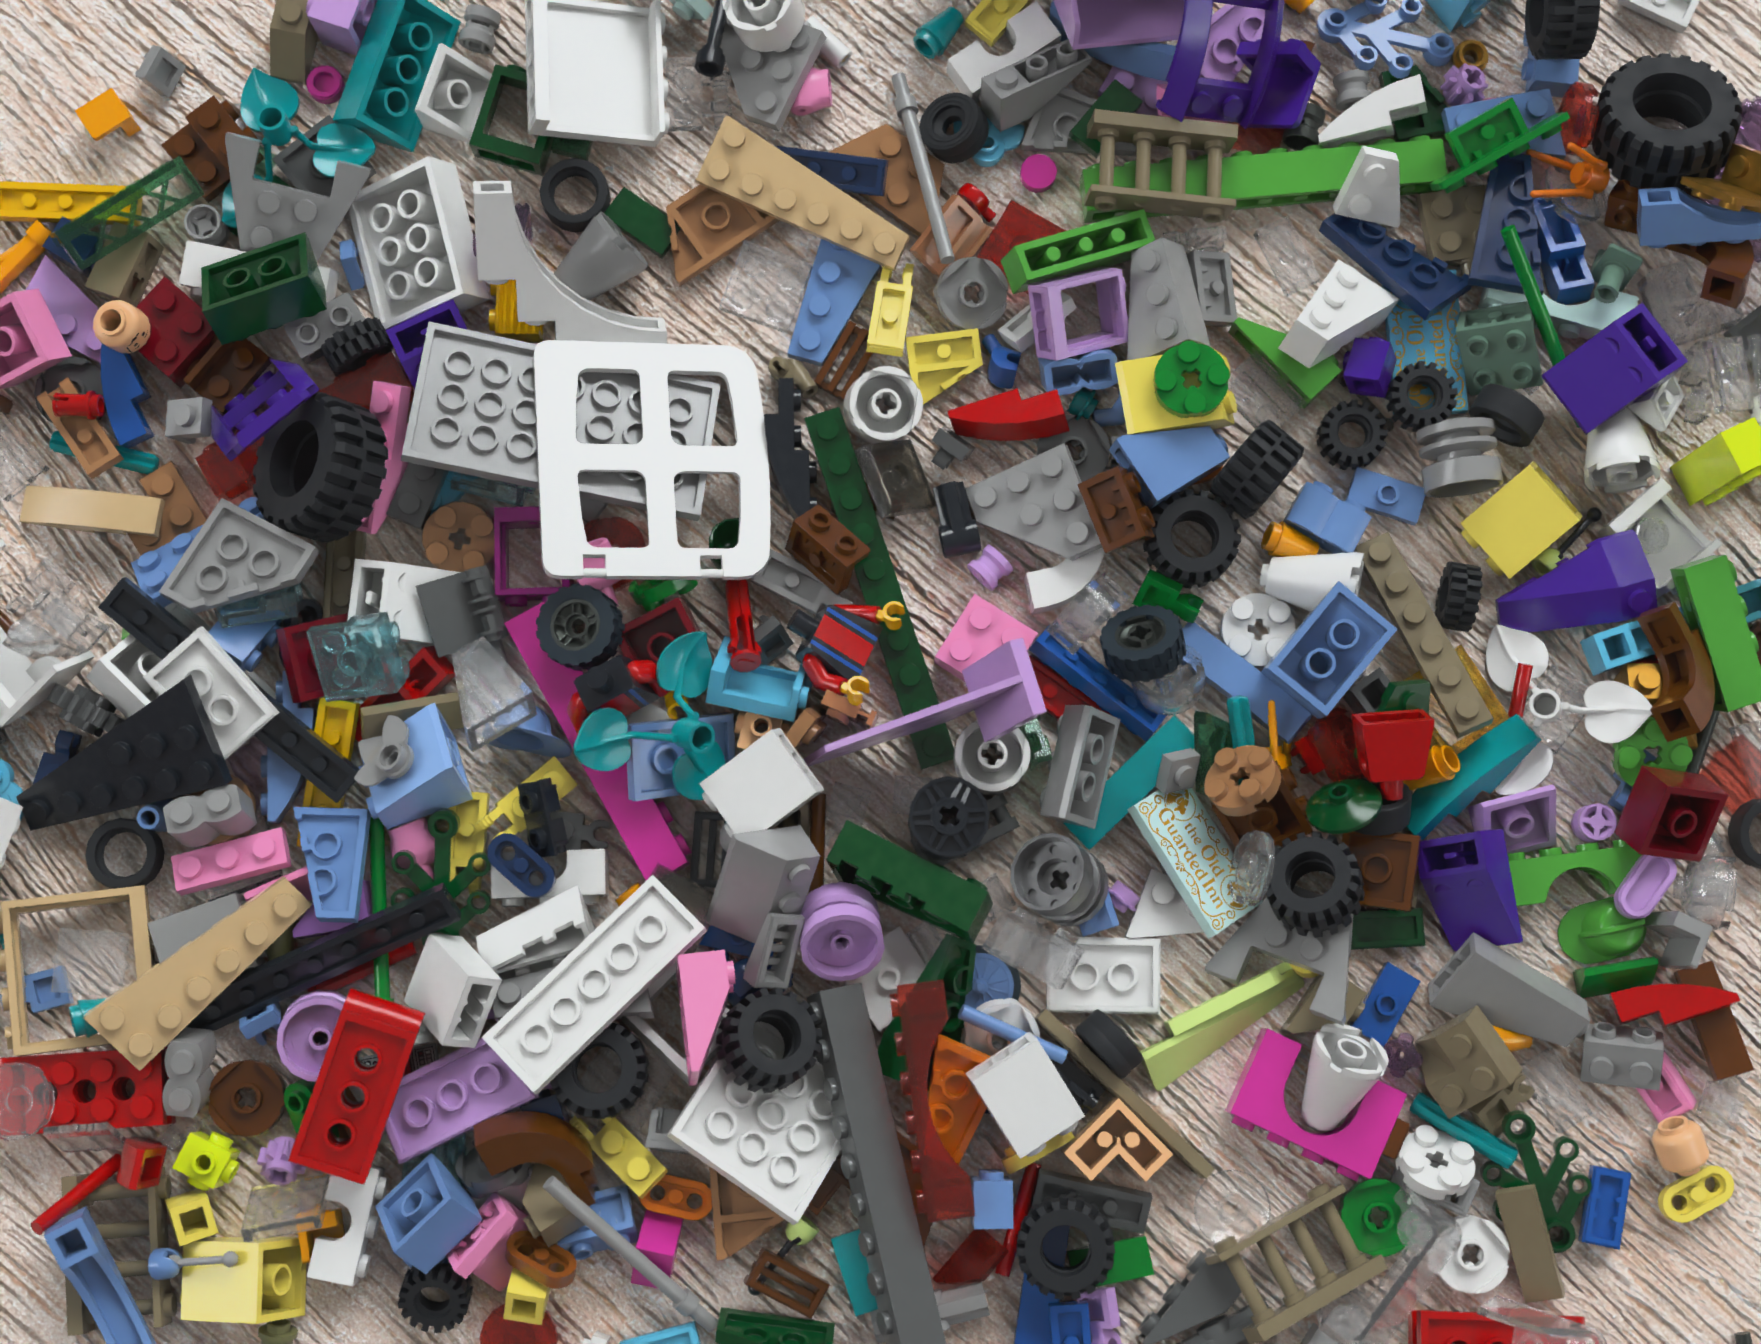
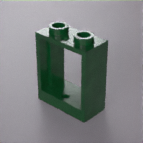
M495 64L469 142L474 157L543 176L556 137L538 135L535 147L532 148L488 135L504 85L527 91L525 69L512 64L507 65V67Z

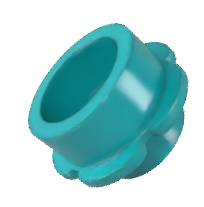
M1082 387L1076 393L1067 409V412L1077 415L1075 420H1079L1081 416L1085 419L1090 417L1099 402L1093 398L1096 390L1089 391Z

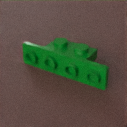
M1512 97L1445 133L1444 135L1460 167L1430 183L1432 191L1444 189L1446 194L1465 185L1464 178L1476 172L1479 176L1497 167L1498 163L1496 160L1508 154L1511 158L1530 148L1528 142L1540 136L1543 140L1555 135L1562 130L1560 124L1570 119L1568 112L1555 113L1536 125L1527 128Z

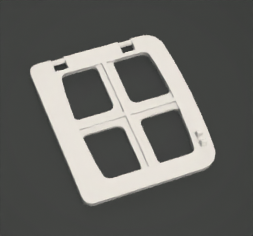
M546 340L538 343L534 350L533 367L543 571L555 579L700 580V578L744 580L759 574L766 565L770 555V479L762 400L756 367L751 358L742 350L726 345ZM586 372L636 373L639 376L642 440L639 443L583 444L577 441L576 394L579 375ZM669 374L720 376L725 380L731 403L736 445L687 446L678 445L672 440L667 379ZM633 472L640 474L644 478L648 546L644 548L593 547L587 542L581 513L578 485L579 473ZM678 474H734L739 478V530L737 546L729 549L682 548L678 544L674 478ZM583 558H604L605 568H583ZM700 559H721V569H701Z

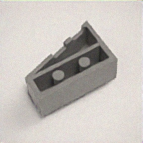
M1163 237L1131 252L1127 360L1163 355L1170 348L1180 345L1187 340L1210 347L1185 248L1183 245Z

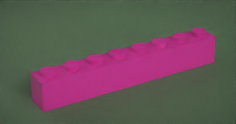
M543 601L504 624L573 748L577 733L568 716L567 706L572 694L577 691L573 681L583 675L584 671L583 669L582 671H577L559 664L547 656L548 653L540 647V640L536 636V631H538L536 619L540 615L542 604H545ZM627 762L623 766L611 771H598L582 764L646 881L652 875L661 881L690 865L686 856L692 852L683 835L674 836L668 823L674 819L664 801L657 804L654 799L642 801L629 800Z

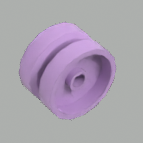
M837 882L825 884L811 891L806 896L800 915L805 917L800 936L802 960L807 968L823 979L839 982L857 979L869 973L880 962L885 949L878 904L871 893L857 884Z
M317 989L302 994L288 1006L277 1030L276 1047L281 1062L293 1075L308 1082H316L347 996L334 990ZM318 1031H322L327 1034L328 1040H324L321 1036L314 1038L313 1035Z

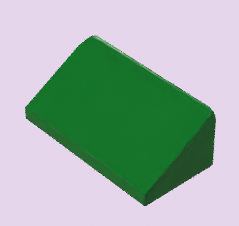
M1646 957L1576 969L1573 972L1577 995L1582 998H1588L1633 987L1652 985L1659 965L1658 958Z

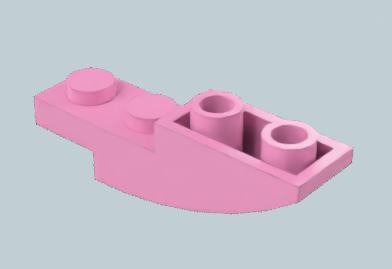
M373 381L369 411L378 419L387 441L384 445L388 449V459L385 460L384 467L387 469L386 478L382 479L380 489L382 491L379 499H375L372 504L374 509L370 515L361 520L362 525L357 529L358 531L369 534H376L387 517L386 513L408 466V462L401 461L408 426L407 416L411 387L383 381Z

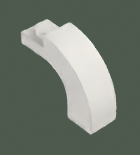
M1103 547L1072 561L1066 558L1054 567L1026 573L1024 583L1031 614L1055 610L1078 597L1088 587L1098 571L1105 553Z

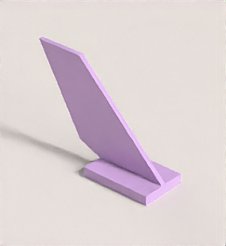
M1023 637L1006 642L962 670L969 693L826 744L803 759L809 767L946 723L973 710L975 711L984 742L999 739L1047 712Z

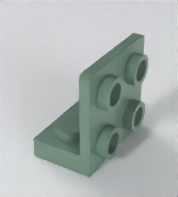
M1528 301L1459 313L1456 335L1467 387L1471 396L1478 395L1483 386L1488 384L1502 385L1513 390L1541 386L1543 384V378L1541 377L1543 374L1534 333L1535 319Z

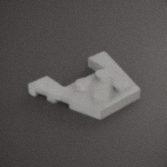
M227 132L225 144L240 250L248 252L305 232L317 262L369 177L371 168L338 160L331 195L328 197L254 178L261 140Z
M1294 886L1293 889L1294 894L1303 898L1321 896L1298 886ZM1266 898L1206 964L1205 971L1207 974L1239 985L1253 951L1323 976L1309 1010L1316 1016L1344 1026L1347 1013L1346 996L1349 985L1348 968L1349 957H1351L1354 914H1350L1352 923L1347 927L1341 923L1337 926L1339 932L1331 935L1329 930L1323 931V937H1314L1313 932L1308 931L1307 936L1298 935L1295 927L1292 931L1284 927L1282 920L1279 921L1274 915L1268 898Z

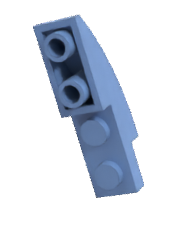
M282 671V681H276V701L283 703L287 710L314 731L317 711L314 708H302V702L293 703L286 672ZM267 747V755H261L260 763L261 777L267 778V793H261V815H267V821L271 824H280L299 794L305 777Z

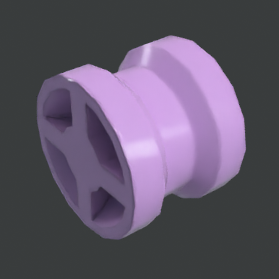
M989 544L982 550V556L978 560H972L967 565L973 576L990 591H993L998 586V580L1002 576H1008L1014 570L1008 560Z
M1601 803L1579 808L1573 814L1571 820V828L1574 835L1587 843L1609 838L1617 826L1613 810Z

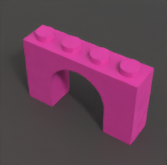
M1261 1028L1225 1109V1112L1234 1116L1231 1123L1250 1132H1253L1254 1127L1257 1126L1269 1132L1266 1137L1267 1140L1286 1149L1289 1143H1293L1303 1148L1301 1156L1320 1165L1323 1164L1325 1159L1338 1165L1337 1173L1356 1182L1359 1176L1371 1179L1407 1094L1377 1081L1349 1112L1346 1119L1334 1130L1320 1134L1306 1132L1293 1122L1284 1103L1285 1084L1302 1044L1268 1028Z

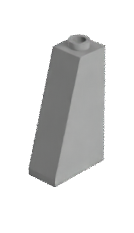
M1474 932L1428 983L1429 1004L1436 1009L1461 1015L1478 1005L1493 1026L1567 1047L1575 1037H1581L1590 1024L1587 1000Z

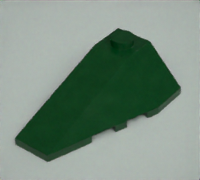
M946 934L882 1036L878 1048V1056L883 1075L929 1091L936 1034L939 1033L961 1043L964 1021L958 1018V1014L962 1005L965 1004L966 994L972 990L976 944Z

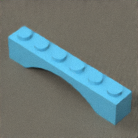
M1761 578L1736 587L1739 596L1744 599L1747 605V624L1761 619ZM1678 607L1682 616L1684 617L1682 607ZM1638 620L1594 634L1580 641L1593 676L1625 666L1626 663H1633L1656 655Z

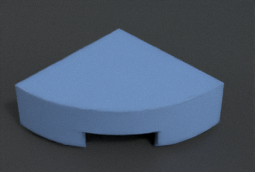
M349 239L339 242L340 261L351 291L364 288V276L356 257L359 255L354 241Z

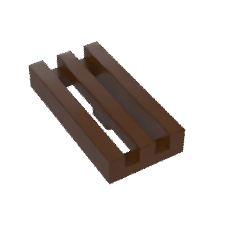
M849 321L814 380L818 388L844 402L847 390L863 374L874 353L865 351L843 390L837 389L838 384L863 342H867L868 330L861 329L854 322ZM851 336H857L829 384L826 383V378Z
M762 1247L758 1253L757 1261H754L751 1266V1272L743 1280L745 1285L812 1319L830 1286L829 1282ZM768 1261L818 1287L817 1291L814 1292L766 1267V1262ZM762 1274L810 1299L809 1306L759 1281V1275Z

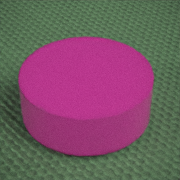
M328 65L314 68L309 73L306 81L307 89L313 99L322 104H332L338 101L345 88L344 80L339 71Z
M1034 154L1029 156L1021 166L1020 179L1023 186L1035 193L1049 190L1056 179V165L1046 155Z

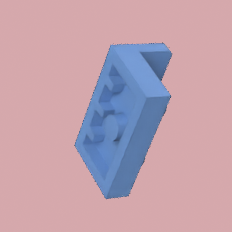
M627 1184L594 1192L596 1203L589 1207L630 1243L637 1242L639 1232L635 1226ZM586 1225L558 1241V1245L572 1253L576 1260L589 1258L594 1252L606 1249L615 1251Z

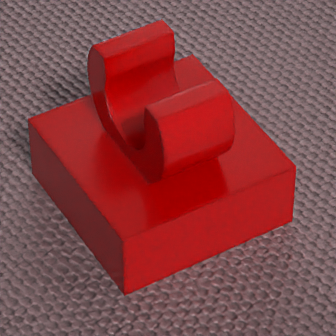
M1325 727L1294 742L1296 747L1290 752L1292 757L1300 753L1304 759L1306 766L1300 769L1302 774L1311 772L1312 775H1315L1342 759Z

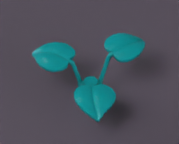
M253 68L243 89L240 113L246 126L254 132H262L264 135L261 141L264 146L266 176L264 181H273L271 146L286 145L292 136L299 139L309 149L316 150L313 155V164L322 175L329 178H334L338 160L363 166L375 154L376 146L372 139L360 129L344 123H332L321 127L317 133V143L310 141L299 131L297 126H293L290 123V120L298 112L300 99L296 90L284 80L272 77L259 69ZM254 173V178L263 180L261 176ZM230 181L222 196V222L228 227L237 228Z
M695 631L678 637L663 650L656 666L658 685L664 690L674 691L673 698L688 715L687 718L677 721L672 727L671 734L639 731L627 732L628 722L623 713L614 708H600L586 718L573 746L574 755L581 764L598 771H611L623 766L629 760L631 746L628 739L669 741L683 748L685 754L676 759L673 765L672 781L675 789L686 798L704 800L702 793L705 791L699 783L725 765V758L721 747L715 741L713 727L708 723L698 721L699 713L694 712L682 696L688 698L697 697L708 687L713 663L707 643V633Z

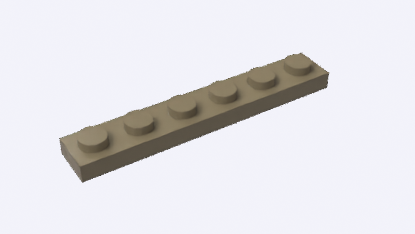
M1389 532L1357 545L1354 552L1364 553L1363 570L1393 624L1398 629V633L1422 676L1431 683L1430 690L1457 739L1492 724L1493 716Z

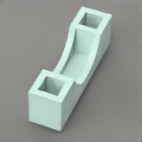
M1483 287L1478 308L1525 302L1527 299L1524 294ZM1619 291L1618 298L1612 303L1600 302L1594 296L1590 301L1583 304L1564 305L1551 300L1544 293L1542 294L1557 333L1565 338L1576 339L1581 337L1588 340L1635 308L1639 299L1637 296Z

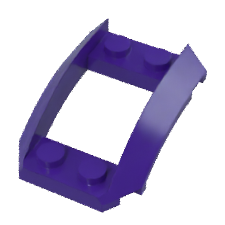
M1185 0L1176 50L1165 79L1168 85L1162 100L1158 99L1156 103L1158 110L1181 122L1184 116L1241 123L1246 130L1255 118L1273 71L1281 35L1284 0ZM1213 2L1265 10L1260 46L1248 83L1199 77L1209 39Z
M270 359L279 371L275 374L270 370L253 383L257 389L246 398L239 394L224 406L228 411L225 415L222 416L211 405V435L230 462L320 390L299 364ZM291 384L293 389L287 392L285 388ZM267 404L269 408L257 417L255 413ZM237 428L239 432L234 435L232 431Z

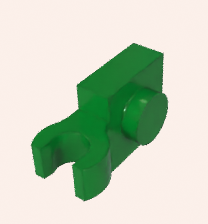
M1149 569L1132 604L1138 607L1143 605L1162 606L1166 610L1170 609L1173 611L1174 614L1184 621L1194 623L1204 600L1193 594H1179L1183 587L1182 584Z

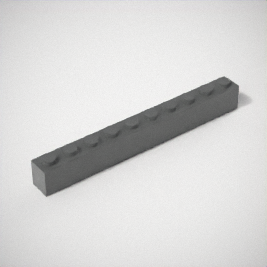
M862 983L816 992L807 997L810 1007L806 1010L810 1015L816 1013L819 1021L814 1024L815 1029H822V1037L816 1041V1043L822 1045V1048L816 1059L823 1067L825 1076L823 1091L827 1101L831 1102L834 1115L832 1118V1130L835 1138L840 1141L843 1154L840 1160L841 1169L845 1178L849 1180L852 1193L849 1198V1204L852 1214L858 1219L861 1232L858 1236L859 1248L863 1256L867 1258L870 1271L867 1275L868 1287L871 1294L876 1297L879 1311L876 1315L878 1329L885 1337L886 1344H946Z

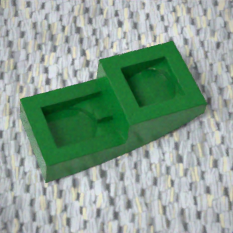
M1140 1235L1114 1241L1115 1253L1112 1269L1108 1271L1107 1279L1104 1283L1101 1284L1099 1282L1095 1287L1154 1275L1146 1236ZM1089 1246L1066 1251L1070 1267L1084 1260L1088 1254Z

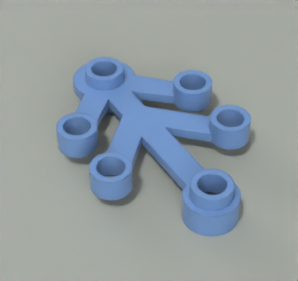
M1365 0L1346 11L1331 8L1324 10L1318 17L1317 29L1320 37L1328 43L1340 42L1353 57L1355 66L1360 70H1371L1379 54L1389 66V72L1392 76L1396 78L1407 77L1412 69L1413 60L1405 53H1397L1391 45L1422 51L1425 61L1436 67L1448 64L1455 49L1452 38L1445 33H1437L1428 38L1392 30L1406 22L1412 23L1418 20L1423 8L1419 0H1403L1398 10L1370 24L1357 21L1370 14H1381L1388 0ZM1356 37L1366 39L1371 46H1362ZM1361 56H1366V57H1368L1370 60H1366V59L1362 58ZM1397 64H1401L1405 66V68L1399 67Z

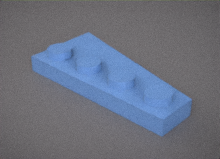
M821 239L787 356L823 367L845 330L847 322L858 308L863 295L881 269V265Z

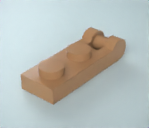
M69 377L59 382L60 387L50 393L44 391L36 396V398L87 475L94 479L122 461L123 457L97 418L89 420L87 416L56 417L54 415L52 400L59 401L54 399L53 395L55 393L80 394Z

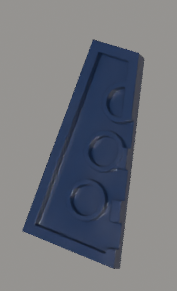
M1506 154L1496 160L1498 166L1488 173L1467 284L1524 294L1500 232L1507 226L1515 225L1542 295L1544 287L1540 273V248H1538L1537 215L1534 212V198L1530 196V192L1534 190L1531 155L1519 154L1510 158Z
M1335 213L1322 221L1319 232L1425 321L1471 290L1473 286L1467 284L1469 278L1467 274L1464 273L1462 277L1455 275L1447 270L1448 264L1437 257L1432 261L1414 251L1416 245L1405 239H1392L1385 235L1386 228L1377 223L1341 216Z

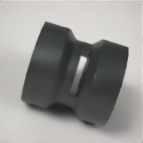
M1308 103L1301 124L1297 128L1284 130L1283 143L1289 148L1302 151L1303 148L1310 145H1318V128L1323 125L1326 115L1324 109L1318 105Z

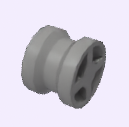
M1350 70L1342 72L1333 78L1334 88L1338 90V97L1336 98L1337 109L1346 111L1353 104L1371 94L1367 90V84L1370 81L1368 71Z

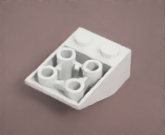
M355 559L346 633L360 639L434 645L415 586L461 572L395 562Z

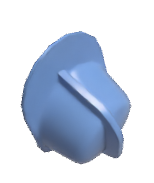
M502 704L499 708L495 726L483 731L482 735L486 743L502 749L521 750L547 757L555 756L556 758L568 757L572 752L571 747L566 742L552 735L550 719L547 714L537 706L530 704Z

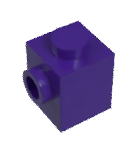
M1355 337L1351 351H1346L1343 360V377L1350 394L1386 397L1397 361L1391 342L1379 337H1369L1368 339Z

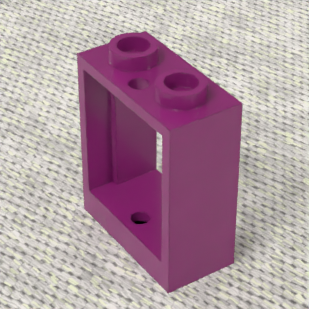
M539 506L494 507L495 596L500 602H505L507 607H525L528 605L527 601H544L546 603L547 597L552 593L555 594L561 588H509V529L540 528ZM562 579V587H570L574 584V579Z

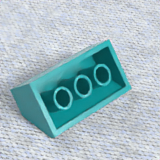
M377 0L333 121L354 126L366 133L373 141L413 152L423 127L415 112V108L437 47L443 43L452 48L461 22L427 0Z

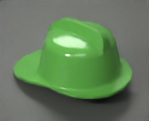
M1614 897L1581 904L1570 909L1562 917L1558 927V942L1565 954L1571 959L1584 964L1600 963L1627 956L1637 951L1644 942L1647 928L1644 926L1646 924L1645 917L1629 919L1622 916L1614 905Z

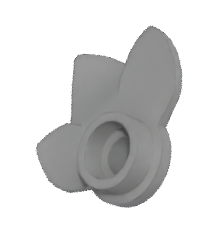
M388 715L384 722L382 736L359 741V752L365 764L355 775V781L363 786L371 787L379 784L386 778L398 779L409 771L414 760V753L408 745L409 728L402 719L394 715Z

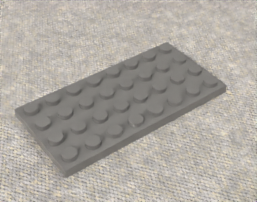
M429 321L401 461L539 489L533 355L537 344ZM586 372L579 375L576 394V439L578 442L583 444H637L642 440L639 376L636 373ZM669 374L667 379L672 440L678 445L711 446L721 384L683 375ZM581 472L578 474L581 498L647 511L645 481L640 474L633 472ZM682 473L674 478L676 517L699 521L707 474Z

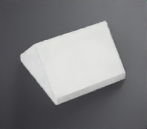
M439 44L415 108L423 128L469 143L492 74L445 44Z

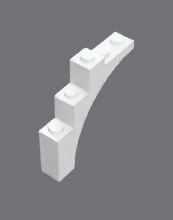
M473 181L478 281L500 285L507 283L508 280H516L518 322L539 326L546 324L547 321H554L555 340L667 344V330L664 318L633 316L607 309L581 297L557 279L539 259L524 234L515 209L511 181Z

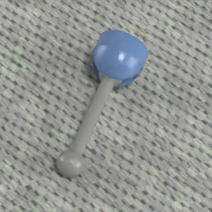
M168 1247L156 1248L149 1256L148 1270L153 1279L167 1280L176 1277L182 1266L224 1264L227 1267H233L238 1262V1255L234 1251H228L223 1256L182 1258V1255L176 1249Z

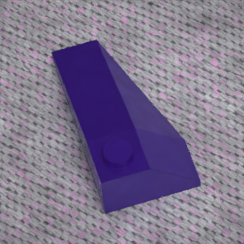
M1631 529L1597 538L1586 545L1588 549L1571 559L1566 557L1557 562L1555 569L1540 578L1533 577L1496 599L1498 625L1530 633L1620 622L1637 618L1641 613L1657 608L1655 577L1636 532Z

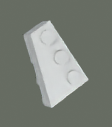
M1338 259L1278 349L1307 368H1311L1337 353L1347 343H1353L1355 337L1360 338L1366 332L1380 328L1400 299L1359 273L1355 268L1348 266Z
M576 885L476 936L478 954L502 980L557 966L595 930L579 886Z

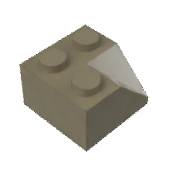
M1478 1005L1415 1042L1426 1087L1448 1119L1507 1088L1523 1069Z

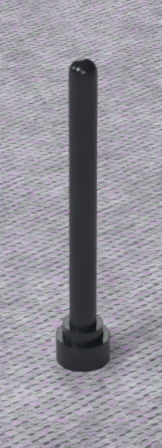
M715 0L707 43L697 52L694 66L697 72L708 77L720 76L723 73L725 56L720 48L727 18L722 0Z

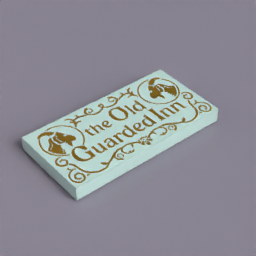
M1192 788L1164 794L1158 789L1127 809L1208 939L1220 933L1263 902L1259 893L1252 889L1253 886L1250 885V879Z

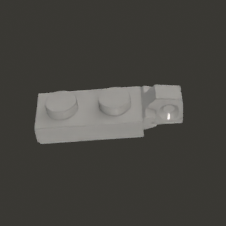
M770 549L769 559L762 571L751 579L752 583L815 615L827 605L854 604L836 595L802 564Z

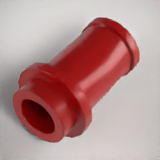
M93 390L88 391L86 394L55 393L53 395L54 399L59 400H52V409L56 417L87 416L89 420H95L96 417H102L104 414V398Z

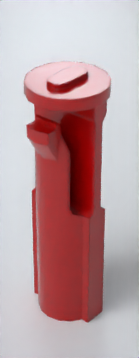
M746 579L727 580L724 589L731 638L727 647V652L732 653L730 664L734 670L739 672L753 671L761 664L762 651L755 641L748 582Z

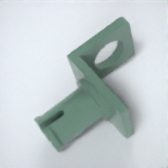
M1613 243L1606 250L1600 249L1590 270L1594 281L1598 283L1594 291L1596 299L1603 303L1615 302L1619 291L1622 292L1642 265L1643 258Z

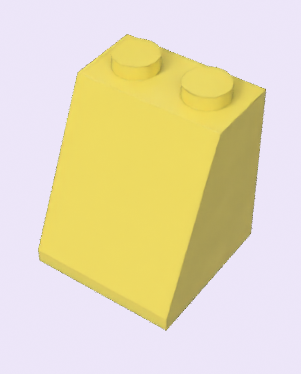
M1215 350L1223 358L1230 372V366L1226 356H1222V353ZM1162 355L1115 363L1127 435L1210 426L1212 430L1235 424L1233 413L1237 412V404L1234 394L1227 390L1223 401L1217 409L1208 415L1180 418L1166 411L1157 400L1153 380L1156 365ZM1185 372L1181 375L1185 379L1183 383L1185 388L1188 389L1192 385L1197 388L1201 386V383L1198 381V374L1194 372L1188 374Z
M1532 461L1460 523L1464 527L1461 534L1474 549L1480 546L1489 555L1485 561L1499 577L1505 573L1511 579L1577 524L1583 514L1538 464Z
M206 1237L183 1245L182 1258L223 1256L228 1251H234L238 1255V1262L233 1267H227L224 1264L182 1266L180 1320L260 1324L305 1316L307 1263H302L299 1237Z

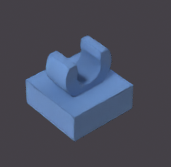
M280 1003L271 1004L262 1010L239 1019V1029L247 1040L255 1036L256 1041L260 1045L264 1046L267 1044V1037L263 1031L269 1028L278 1030L282 1020Z

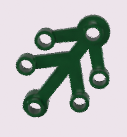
M447 808L437 810L428 820L429 833L435 838L434 880L416 862L415 855L409 850L397 852L391 861L393 870L398 874H406L422 892L444 882L453 899L477 877L486 875L491 869V863L488 859V854L484 852L475 853L469 859L468 866L450 881L451 838L460 828V819L453 810ZM437 820H446L449 823V830L447 832L439 831L436 827ZM399 856L409 858V868H401L398 865L397 860ZM474 859H484L487 864L486 869L482 871L475 869L473 865ZM406 887L397 889L391 896V905L398 903V894L404 893L410 898L415 896L414 892ZM481 889L473 891L467 899V905L460 910L462 913L461 920L433 933L442 932L446 935L460 936L459 930L475 915L482 914L488 910L491 905L489 893ZM477 895L482 896L486 901L485 907H475L472 901L473 897ZM428 935L422 937L423 946L426 943Z
M1511 1111L1502 1120V1131L1511 1142L1515 1143L1528 1182L1506 1172L1502 1166L1494 1161L1485 1162L1481 1166L1480 1175L1486 1184L1493 1187L1510 1188L1535 1184L1548 1233L1553 1227L1561 1229L1560 1235L1556 1238H1550L1554 1253H1562L1568 1250L1574 1243L1575 1229L1571 1221L1582 1198L1587 1196L1592 1188L1591 1181L1582 1172L1570 1173L1565 1181L1568 1193L1556 1212L1552 1198L1570 1161H1573L1578 1156L1579 1147L1568 1136L1558 1137L1553 1143L1555 1155L1545 1175H1543L1531 1141L1536 1132L1535 1123L1525 1112ZM1517 1119L1522 1120V1128L1519 1131H1512L1510 1128L1511 1123ZM1564 1143H1571V1152L1566 1155L1560 1154V1147ZM1491 1168L1499 1169V1175L1495 1179L1487 1178V1172ZM1577 1179H1584V1187L1580 1190H1573V1182ZM1495 1200L1493 1212L1502 1221L1497 1200Z

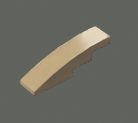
M26 486L19 522L91 533L100 531L121 535L131 533L159 537L165 501L156 497L116 492Z

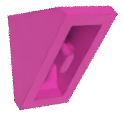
M646 1209L636 1248L671 1278L684 1219L654 1213ZM633 1267L631 1283L657 1288Z

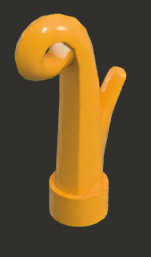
M36 220L25 231L27 234L17 244L0 255V294L43 252L47 251L42 246L52 231L39 220Z

